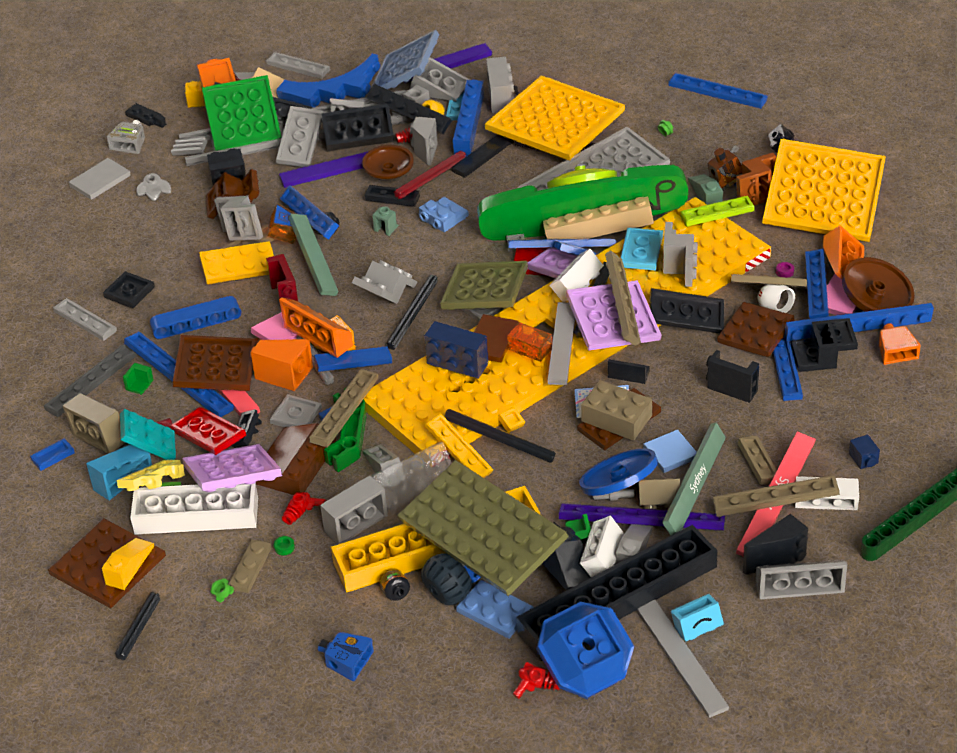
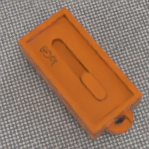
M230 58L221 60L211 59L206 63L197 65L202 87L213 86L215 82L223 84L236 81Z

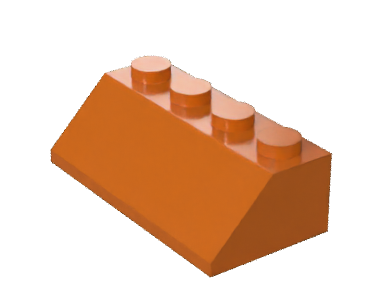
M286 298L279 299L284 327L309 340L312 344L336 358L353 346L352 333L349 329L338 325L335 321L324 317L321 313H317L298 301Z

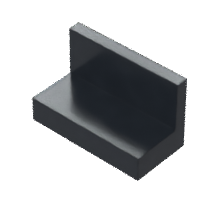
M608 359V378L641 384L646 383L650 366Z

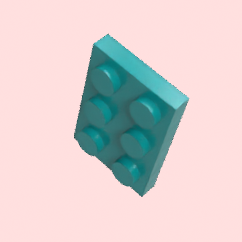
M123 409L120 413L121 441L166 460H174L176 458L174 430L151 419L142 417L135 412Z

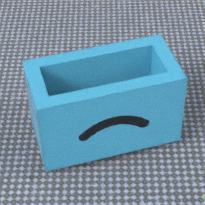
M710 594L671 611L675 629L685 642L693 640L708 631H713L724 624L719 603Z

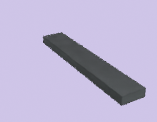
M121 345L46 403L44 409L56 417L61 416L64 413V404L80 393L85 396L138 354L127 345Z

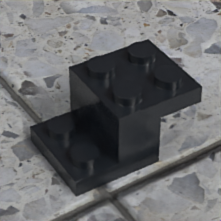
M233 148L224 152L216 151L207 154L212 185L217 182L224 172L240 180L246 176L241 149Z
M850 318L812 322L810 339L792 340L791 346L798 372L837 368L838 351L856 350L858 342Z

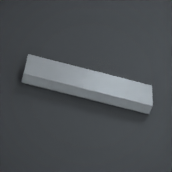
M274 52L266 60L267 65L323 79L330 71V66Z
M68 298L53 307L55 313L103 341L117 332L116 326Z

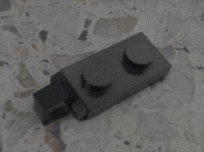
M136 103L125 111L127 117L138 120L147 126L156 125L163 128L167 125L166 118L163 115Z

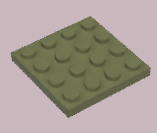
M527 261L458 263L441 300V309L471 310L474 308L513 307L528 269Z

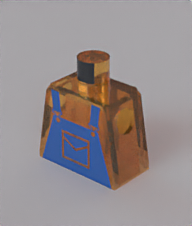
M277 204L270 216L267 237L291 244L295 243L297 237L289 221V216L296 213Z

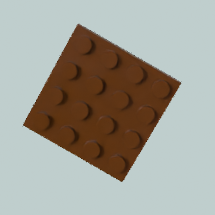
M181 335L173 377V387L250 391L253 370L250 353L256 344V339Z
M104 518L48 571L49 575L111 609L166 556L165 550L154 545L125 590L106 585L102 567L110 555L135 538L144 539Z

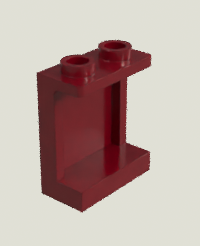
M284 254L266 258L270 286L272 289L277 288L279 299L286 298L298 301L296 282Z

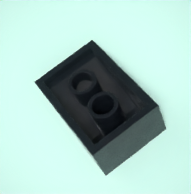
M789 514L744 544L743 573L745 575L756 573V567L801 562L807 554L808 527Z
M560 527L567 532L568 538L542 564L568 590L588 580L591 576L580 564L584 552L582 541L573 529Z

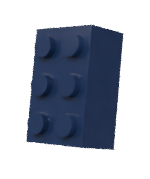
M436 321L433 322L424 335L426 360L429 365L478 379L488 366L486 335Z

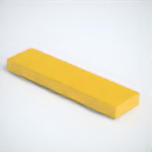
M441 413L426 423L425 427L455 460L483 478L493 472L491 466Z

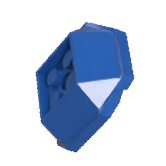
M579 602L543 621L537 651L559 688L588 699L626 677L634 645L612 608ZM582 643L589 644L591 650H586Z

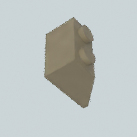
M680 479L640 480L637 482L639 505H644V509H655L658 504H664V508H670L680 487Z

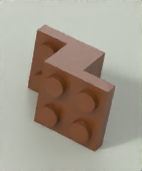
M773 152L742 162V175L736 177L737 198L748 196L753 205L767 202L776 163V155Z

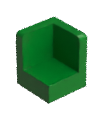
M134 363L123 376L125 389L140 395L154 381L151 367Z
M582 514L581 519L565 523V527L575 531L582 544L587 543L591 531L587 514Z

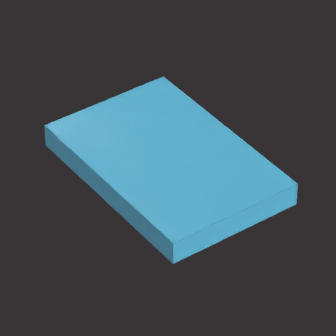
M627 228L620 257L623 260L624 268L656 271L663 231Z

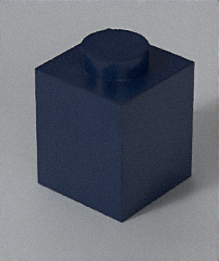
M868 434L850 440L849 455L860 469L873 467L879 463L880 449Z

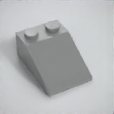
M429 57V62L424 68L425 71L421 75L413 77L410 89L418 85L429 90V98L457 101L465 90L467 80L470 79Z

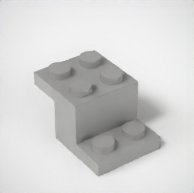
M248 196L217 197L214 200L222 230L227 232L229 241L260 240L263 237L255 204H250Z
M665 222L663 274H685V287H692L693 279H696L697 268L693 267H697V254L694 253H697L698 242H694V234H676V229H673V222Z
M380 260L379 263L372 261L365 277L362 276L360 279L354 276L352 283L397 304L405 286L408 285L415 288L417 281L411 279L413 275Z

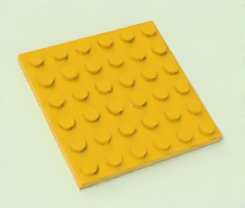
M540 76L485 123V130L570 161L625 111V105Z
M781 139L762 223L827 234L841 225L857 240L870 242L886 156Z

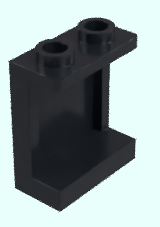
M716 350L712 356L708 357L706 362L708 367L706 380L708 381L707 388L750 403L758 392L759 363L752 361L748 368L720 359L719 350Z

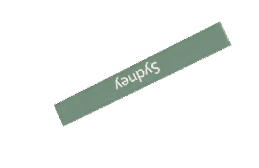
M717 422L710 424L662 522L670 536L683 529L726 439Z

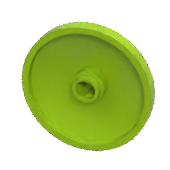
M585 165L577 166L574 171L562 174L548 181L547 188L618 177L616 170L586 168Z

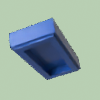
M64 438L31 455L30 458L37 468L42 471L74 454L75 451Z

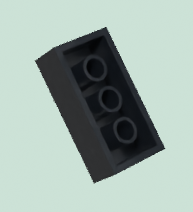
M388 104L321 113L327 152L394 142Z

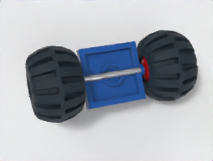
M447 553L437 554L429 558L421 571V579L425 587L435 599L445 605L457 604L464 600L471 589L472 583L481 578Z

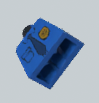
M343 632L338 633L332 642L322 639L318 646V651L325 653L326 666L351 681L356 680L374 652L372 638Z

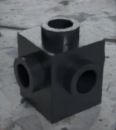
M782 124L778 125L768 134L771 142L770 146L775 152H778L781 139L795 141L794 133Z

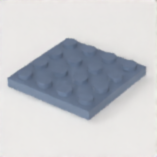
M434 30L387 54L373 84H377L385 89L395 88L399 83L407 82L415 75H421L425 71L424 68L429 62L428 59L433 53L434 46L437 44L439 33Z

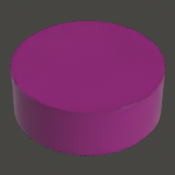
M789 262L777 264V276L784 278L792 277L794 275V266Z

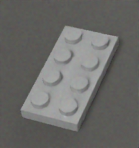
M290 106L276 163L297 167L311 165L322 123L321 113L323 111Z

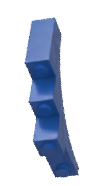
M372 53L357 68L332 79L317 82L284 80L276 90L277 96L280 99L311 106L312 108L318 106L320 101L330 103V98L343 100L345 95L358 99L364 98L371 88L369 82L380 69L378 55Z

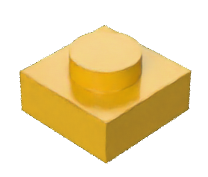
M515 407L500 413L498 416V420L508 433L523 427L525 424V420Z

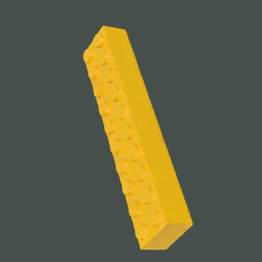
M526 486L506 491L507 494L541 515ZM406 524L331 547L333 564L346 593L378 583L382 575L389 570L395 569L406 574L421 569L429 558L437 554L446 553Z

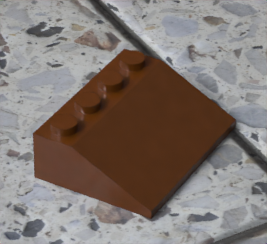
M313 423L284 427L267 451L268 455L281 468L282 476L276 477L271 481H256V485L295 495L296 492H305L325 462L324 449L327 447L310 443L309 438L319 424ZM335 437L334 440L331 442V444H333L334 442H336V437Z

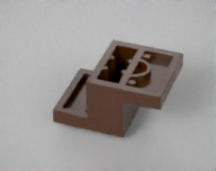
M250 169L242 180L224 172L206 194L207 217L214 219L217 216L218 212L214 201L217 197L248 196L250 203L256 199L260 193L257 171Z

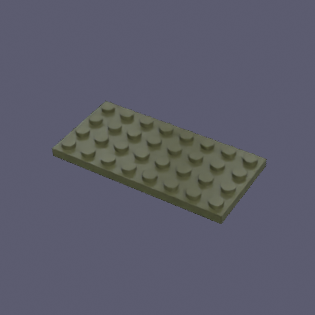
M457 460L397 515L401 522L507 596L523 583L568 538L566 531Z

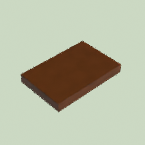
M486 314L482 315L474 332L487 336L489 361L502 362L519 327V321Z

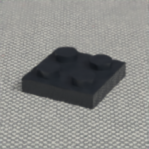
M125 271L103 294L104 298L134 308L155 288L153 281Z

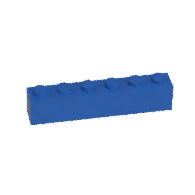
M467 80L453 137L454 154L462 151L466 153L465 156H468L472 153L484 99L483 81Z

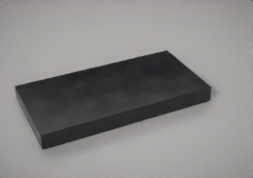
M651 288L649 307L657 324L713 333H721L724 329V299Z

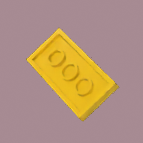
M270 241L199 252L206 284L268 275L266 258L274 256Z

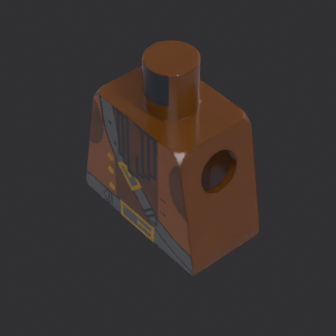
M718 148L714 151L715 157L708 162L709 177L715 179L724 191L736 182L737 176L742 175V164L729 150L724 151L723 148Z

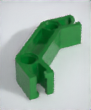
M336 393L333 395L334 404L341 394ZM364 399L343 426L340 439L324 449L326 463L329 466L334 463V470L337 472L356 462L361 456L367 418Z

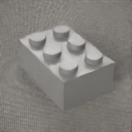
M506 57L486 59L492 114L498 113L514 99L510 63H507Z
M370 475L320 505L324 533L337 545L345 543L388 516L385 488Z

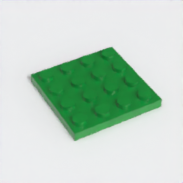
M268 75L202 87L215 151L282 138Z

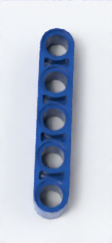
M227 296L153 316L150 320V326L155 338L163 339L238 319L241 315V309L235 297Z

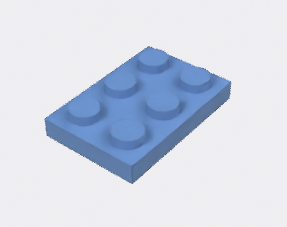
M480 580L456 608L458 613L509 639L517 630L516 617L532 609L533 606L512 595L507 596L496 587Z

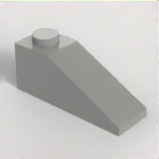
M380 444L363 450L378 479L385 486L393 487L398 485L400 481L405 480L399 457Z
M631 524L621 538L616 552V564L646 549L653 526Z

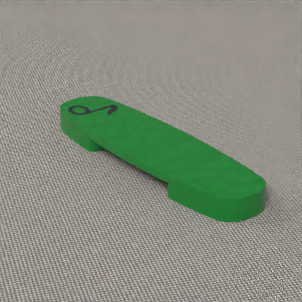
M653 165L625 169L619 177L579 182L540 191L531 185L485 197L480 201L477 206V215L480 231L489 240H506L507 235L524 234V238L546 236L543 221L552 217L557 218L569 213L574 214L587 209L591 210L604 205H613L621 201H630L638 197L647 196L652 216L680 208L688 200L689 193L684 172L678 166Z

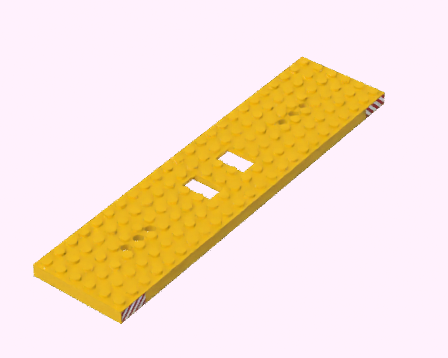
M694 197L680 208L672 210L655 220L654 224L642 228L663 231L656 271L624 269L627 282L638 280L648 305L651 288L707 297L730 283L733 274L743 275L771 257V246L728 218L687 227L681 218V211L707 205ZM665 222H673V229H676V234H694V242H698L697 253H694L697 254V267H693L697 268L696 279H693L692 287H685V274H663ZM625 239L597 254L596 256L600 262H607L605 254L609 251L621 257ZM596 278L589 281L590 285L588 287L594 285ZM608 278V280H607V282H606V285H607V284H612V283L610 282L609 278ZM552 282L514 303L513 307L506 308L494 315L496 317L519 321V327L502 362L488 360V366L483 372L488 373L487 375L481 374L478 379L427 364L426 356L373 386L364 398L366 412L427 465L433 467L451 456L425 427L427 422L440 413L445 416L446 411L451 409L496 428L501 425L498 420L500 413L513 407L520 413L564 386L548 384L552 345L532 330V328L542 322L547 323L553 329L555 328L558 302L562 301L549 286ZM575 319V326H574V330H575V328H576V325H577V321H576V319ZM477 326L468 331L474 332ZM573 334L568 382L628 345L588 351L583 337L577 338L576 334ZM449 421L469 444L483 436Z

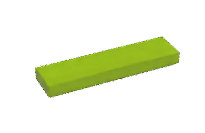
M748 196L683 210L681 211V218L688 227L753 212L754 205Z

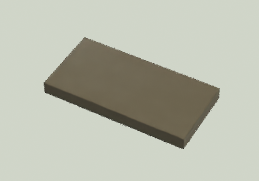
M733 274L731 278L732 284L764 286L766 284L785 285L789 288H807V280L799 278Z

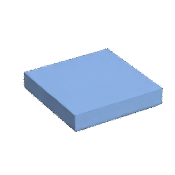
M679 430L643 443V448L651 449L655 452L658 459L657 466L663 473L692 462L697 453Z

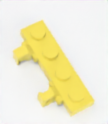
M180 460L160 461L118 479V488H126L127 491L138 490L139 486L144 485L149 489L162 486L161 479L163 475H170L172 479L185 476L184 464H181Z

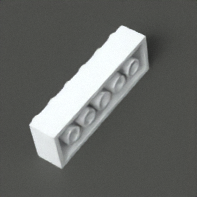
M256 483L237 484L234 488H217L213 492L202 491L199 485L164 486L154 489L146 487L134 490L131 510L134 534L256 528L258 510Z

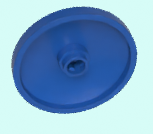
M645 448L619 453L590 468L580 479L581 489L584 494L589 496L605 495L623 490L648 476L656 468L658 459L653 450Z

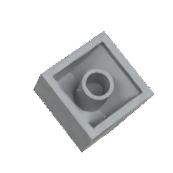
M415 117L414 123H411L410 133L413 134L411 146L414 147V154L425 164L431 166L438 146L436 118Z

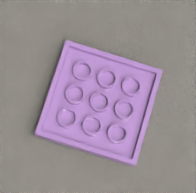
M638 280L629 281L628 287L641 343L661 340L662 335ZM612 284L570 289L566 292V297L588 351L631 345L621 335L622 329L618 321L619 315L615 307V297L612 294Z
M260 444L223 450L217 455L206 453L182 458L186 470L202 491L213 492L217 488L222 487L234 488L237 484H254L259 480L271 481L276 477L282 476L281 468Z

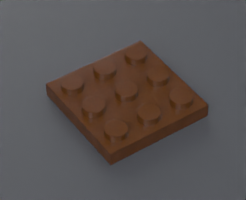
M743 302L717 337L718 343L769 357L785 334L786 322L794 321V315Z

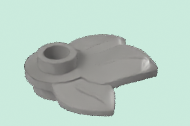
M155 173L147 174L144 177V182L137 187L138 196L146 194L152 201H156L161 192L171 193L170 184L166 180L160 179V176Z

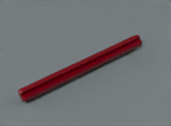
M462 151L455 153L394 191L395 198L402 199L451 169L452 166L466 157V153Z

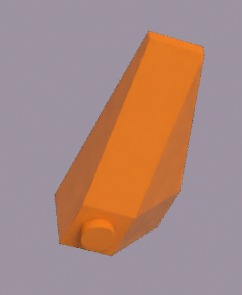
M841 225L824 235L823 249L834 273L842 280L843 272L848 264L855 259L864 257V245Z

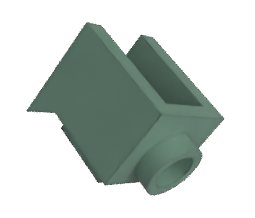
M380 207L373 214L374 231L376 232L385 224L386 235L390 236L399 226L396 222V212L390 210L389 207Z

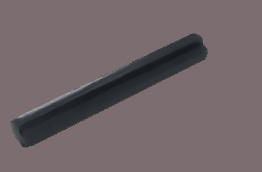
M151 592L115 651L117 659L125 660L160 601L158 593Z

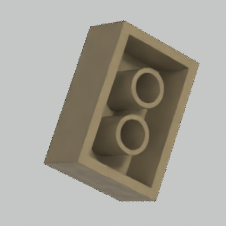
M599 380L581 404L582 422L633 441L652 417L651 398Z
M81 393L63 405L64 412L75 437L108 454L126 443L121 441L120 414L116 409L105 406L103 403H99Z

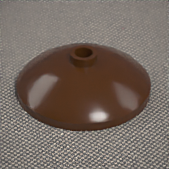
M382 145L368 151L363 157L362 164L364 171L370 176L377 179L390 180L399 178L409 172L413 167L414 158L412 153L402 146Z

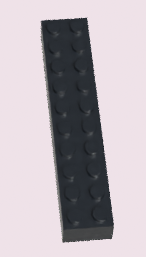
M691 525L517 616V634L538 659L543 661L537 651V644L544 620L579 602L612 608L617 618L621 619L645 604L657 600L717 568L718 550Z

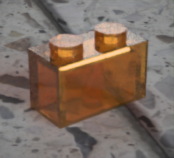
M519 322L507 335L508 350L542 362L552 350V334Z

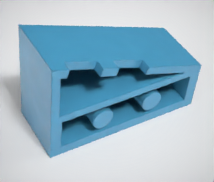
M130 444L86 463L93 491L110 501L125 489L118 488V479L152 465L150 453Z

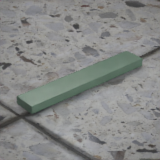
M290 214L289 221L320 295L336 296L339 291L307 215Z

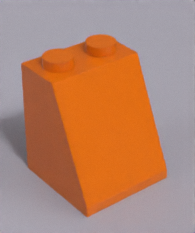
M307 339L260 340L250 353L256 380L292 391L298 388L313 368L310 341Z

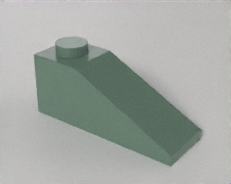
M706 174L688 177L699 200L707 205L723 201V190L715 179Z

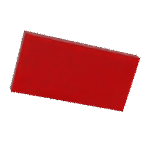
M198 407L170 426L175 431V434L214 455L219 454L247 435L245 429L202 407Z

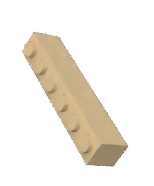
M647 196L638 197L630 201H621L613 205H604L591 210L587 209L574 214L569 213L557 218L552 217L544 220L543 224L547 239H589L624 231L627 228L654 224Z

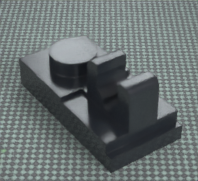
M256 409L242 412L237 426L245 429L247 435L231 445L232 447L249 446L252 435L259 432L255 425H261L262 421L258 418L259 414Z

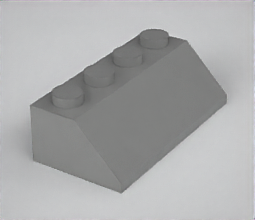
M829 560L756 567V585L759 599L845 593L847 562L843 560Z

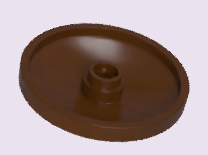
M872 257L858 258L850 262L843 272L842 286L844 292L852 303L864 312L911 306L914 302L915 294L910 280L900 269L884 260Z

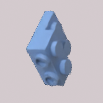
M446 197L441 198L437 202L429 200L419 207L420 219L442 232H446L469 216L468 210Z

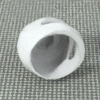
M766 284L758 293V303L760 306L787 313L792 308L795 301L794 291L785 285ZM786 290L788 292V301L782 309H777L776 305L780 301L781 293Z

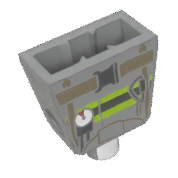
M134 120L132 123L121 122L107 136L109 150L135 154L140 153L145 139L143 126L138 120Z

